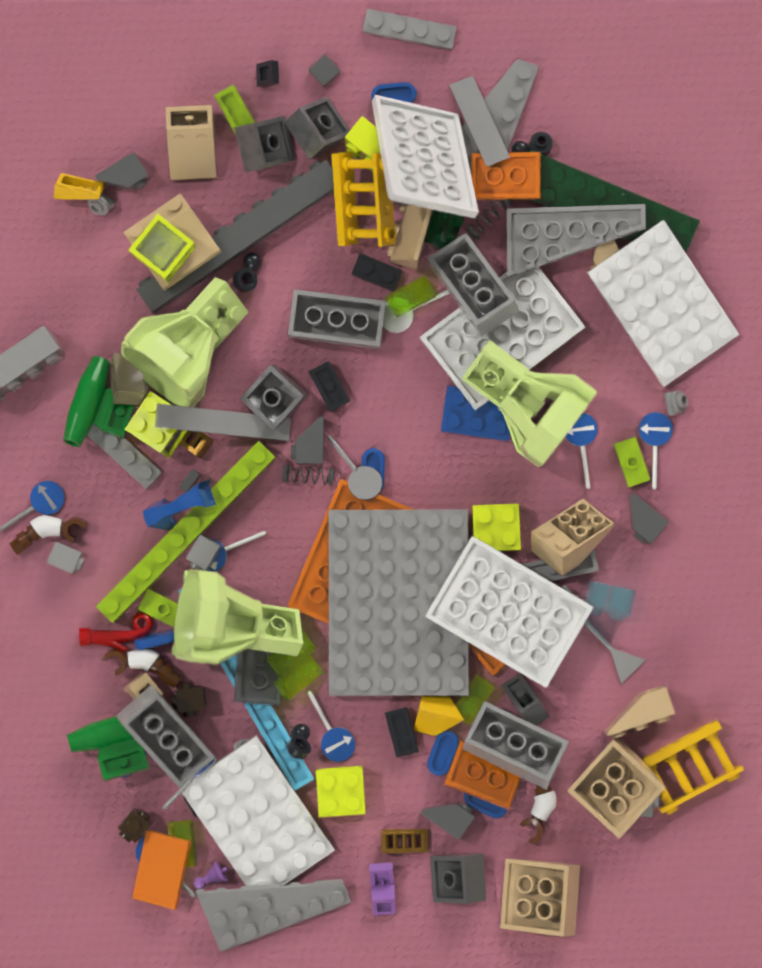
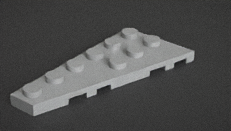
M520 59L514 62L484 99L507 151L539 66ZM465 122L461 129L471 173V153H480Z
M645 204L507 209V277L510 278L646 229Z
M343 879L320 880L308 884L293 882L290 885L278 886V884L241 886L240 889H226L225 887L217 888V890L213 891L196 890L197 897L221 952L351 903Z

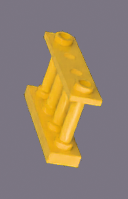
M351 151L331 154L338 246L358 244L359 238H378V247L396 244L393 201L389 200L381 152L372 153V159H353V152ZM354 169H373L374 183H355ZM356 192H375L376 206H357ZM357 215H376L377 229H358Z
M713 720L641 759L662 783L663 781L656 770V764L662 760H665L666 763L668 762L684 791L683 795L673 800L666 788L660 793L664 805L660 806L658 810L662 814L666 812L669 815L680 809L678 805L726 779L728 782H731L741 776L740 772L744 770L743 766L737 765L733 767L717 737L719 735L717 731L722 729L718 720ZM704 738L706 741H710L726 771L714 778L697 748V742ZM683 749L686 752L689 751L705 783L694 789L677 760V752Z

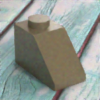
M113 353L109 366L113 404L141 405L143 397L147 396L148 384L144 382L143 373L119 353Z

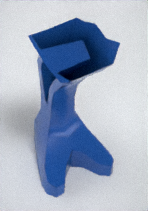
M211 479L199 482L172 502L168 503L163 498L143 511V516L147 526L161 530H171L176 525V521L171 517L172 515L194 506H204L206 508L215 505L216 502L210 488Z

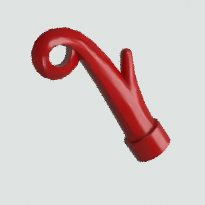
M139 612L132 619L134 630L79 628L80 646H108L126 652L127 648L120 643L145 637L153 627V619L150 615ZM140 619L146 620V626L143 628L138 626V620Z

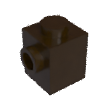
M194 683L181 684L180 689L175 690V695H172L173 709L177 708L178 713H183L184 717L198 715L197 711L206 710L204 686L194 687Z
M134 808L119 825L118 829L121 831L119 835L129 843L131 840L136 843L151 826L152 822L149 820L151 817L144 810L139 809L138 811Z

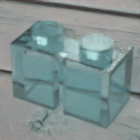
M588 581L584 602L593 606L590 612L591 615L601 616V612L610 614V619L623 621L624 617L630 618L635 590Z

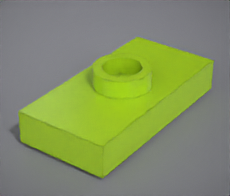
M234 84L213 95L234 133V127L254 123Z
M636 437L613 444L628 488L650 481Z
M148 589L138 610L174 627L178 603Z

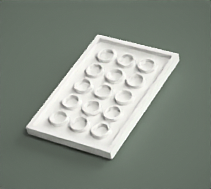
M375 95L372 100L389 200L475 218L478 214V207L459 114Z
M664 220L587 272L663 387L739 335Z
M539 267L510 278L507 277V272L499 277L515 298L520 312L482 337L460 307L420 336V340L475 411L487 403L489 399L461 378L489 340L531 370L585 329L584 324Z
M472 536L425 617L546 688L588 618L593 606Z
M257 735L216 762L202 776L193 779V782L182 793L246 886L285 885L335 851Z

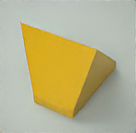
M421 695L413 731L437 736L464 719L449 695Z

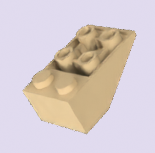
M212 105L166 107L170 179L216 178L214 111Z
M582 499L531 532V551L561 576H564L585 560L614 527V523Z
M659 686L639 693L603 730L604 734L618 738L626 735L625 730L633 728V730L638 731L649 727V722L655 721V723L659 724L671 720L670 715L675 714L667 688Z

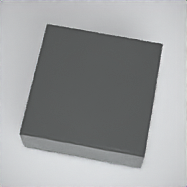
M326 55L308 69L323 87L341 73Z
M191 470L179 488L186 493L195 485L201 475L195 470Z

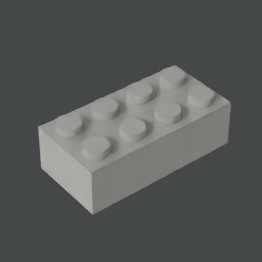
M467 233L428 257L432 270L481 337L520 312L515 298Z
M294 289L288 337L380 350L386 301Z
M44 325L0 355V402L5 398V393L10 390L15 392L24 385L23 381L29 377L34 379L42 374V368L48 364L53 366L62 360L61 355L65 352L50 330Z
M152 685L116 715L126 730L179 788L188 780H191L193 776L215 758L210 749Z
M484 701L464 741L463 750L547 790L569 741Z

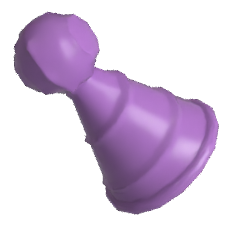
M215 862L203 878L197 877L193 884L196 889H203L206 883L227 882L225 872L228 869L227 867L223 868L219 862Z

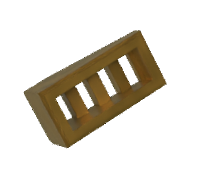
M181 430L175 432L172 437L174 440ZM187 431L179 444L201 459L214 440L203 432H195L197 433L190 444H187L195 432Z
M381 829V853L428 852V829ZM399 834H402V847H398ZM407 834H412V847H407ZM416 834H421V847H416ZM389 835H393V847H389Z

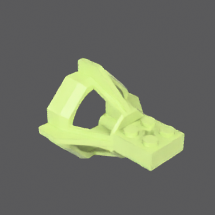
M215 277L186 310L141 318L125 336V340L121 345V355L143 373L144 382H147L152 389L168 402L177 406L194 407L205 394L211 357L215 348L221 344L249 312L228 283Z
M489 340L461 379L498 406V410L504 415L516 451L540 468L569 432L597 391L576 375L529 371L530 369ZM545 398L554 400L535 426L530 418L532 416L535 417L544 405Z
M194 569L184 572V584L179 594L174 625V645L172 647V655L176 656L177 659L197 663L219 664L245 649L298 656L303 646L299 609L261 604L259 600L252 599L227 586L225 578L218 573Z

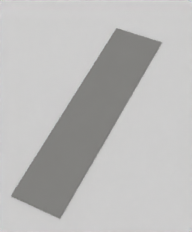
M473 76L451 84L450 88L486 166L488 167L510 158Z

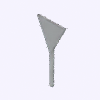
M587 620L585 621L584 625L610 650L622 684L645 659L614 649Z

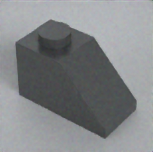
M135 152L95 175L97 180L105 183V185L129 191L133 189L138 191L148 184L147 181L150 180Z
M319 417L296 439V444L291 445V459H295V464L323 465L324 417Z
M631 493L628 500L631 530L635 532L633 536L642 544L645 542L651 544L669 522L635 493Z
M520 673L501 685L523 720L537 726L550 717Z
M453 802L426 807L420 812L458 840H460L475 818L471 813L473 809L463 802L460 805Z

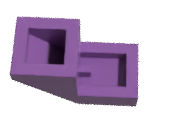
M392 862L369 864L373 916L396 914Z

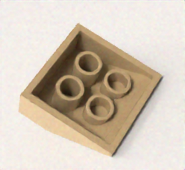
M178 194L123 232L133 245L154 217L159 214L195 243L196 248L168 283L150 270L164 291L221 253L219 247L181 194Z
M402 203L400 212L403 213L401 222L397 221L395 225L396 244L390 245L387 256L391 257L390 263L417 270L433 209Z
M618 737L608 744L567 791L620 839L666 786L640 757Z
M505 858L500 928L561 937L575 935L580 865Z

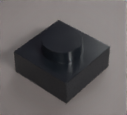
M270 60L256 64L257 87L264 88L279 84L278 61Z

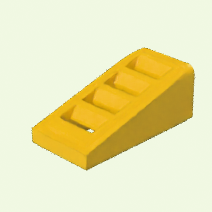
M61 173L55 184L54 199H99L105 188V183Z

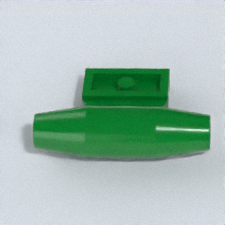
M93 356L78 382L67 413L63 442L70 446L81 447L93 423L102 432L122 439L124 437L125 428L128 425L134 405L113 404L112 388L106 389L110 362L103 357Z
M117 716L92 722L67 734L71 753L99 750L97 759L104 782L149 769L144 748L120 723Z

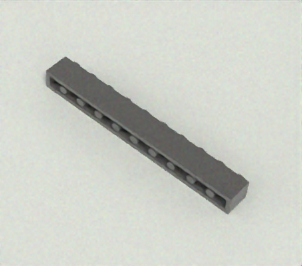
M320 160L309 167V172L303 176L300 173L290 180V185L285 188L281 186L271 193V198L266 201L263 199L259 200L252 206L253 210L247 214L242 212L233 219L234 223L228 227L223 225L214 232L215 236L212 239L221 250V253L166 291L162 289L155 277L152 279L147 277L139 282L138 285L140 287L136 290L153 315L333 193V169L327 160L322 163Z

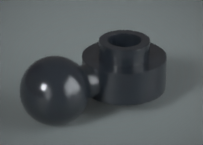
M537 132L531 137L530 143L524 141L515 142L511 151L530 152V149L536 152H541V154L548 155L552 150L553 140L548 133ZM543 140L545 144H539L538 141Z
M248 253L243 261L245 268L237 271L233 276V284L240 292L251 291L257 285V276L254 271L259 269L262 264L261 257L257 253Z
M300 723L292 729L293 737L287 743V750L293 758L304 759L311 752V745L307 741L310 736V729L306 724Z

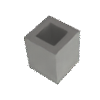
M200 534L186 559L191 561L189 565L196 570H209L223 546Z
M56 542L47 563L75 574L76 571L80 572L84 565L85 559L82 558L84 553Z

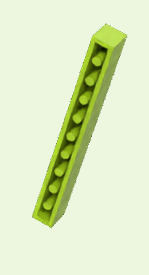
M258 441L211 489L216 504L206 508L204 506H194L96 607L112 623H115L197 540L199 535H202L274 462L276 457Z

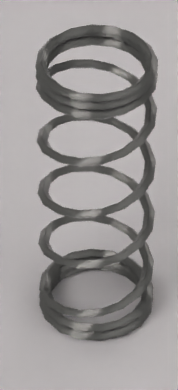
M499 200L502 205H500L497 202L491 201L490 204L494 212L488 209L483 210L487 220L480 216L476 217V221L481 228L474 224H469V226L466 227V230L476 240H479L481 236L472 227H470V225L478 228L483 233H486V231L480 225L477 218H481L487 223H489L491 226H493L492 222L487 217L485 210L491 212L492 214L500 218V216L494 209L492 203L499 205L507 211V208L504 206L502 201L507 206L511 207L513 205L511 200Z
M283 465V483H287L290 468L292 483L296 482L300 469L303 484L306 483L309 471L311 470L312 482L315 485L321 470L323 484L326 485L329 480V485L333 486L334 468H329L325 483L323 469L320 467L314 483L311 466L308 469L304 482L301 466L298 467L295 480L293 481L291 466L289 465L287 468V465Z

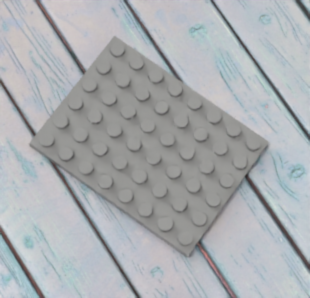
M468 509L329 510V696L469 695L468 642L425 617L468 544Z

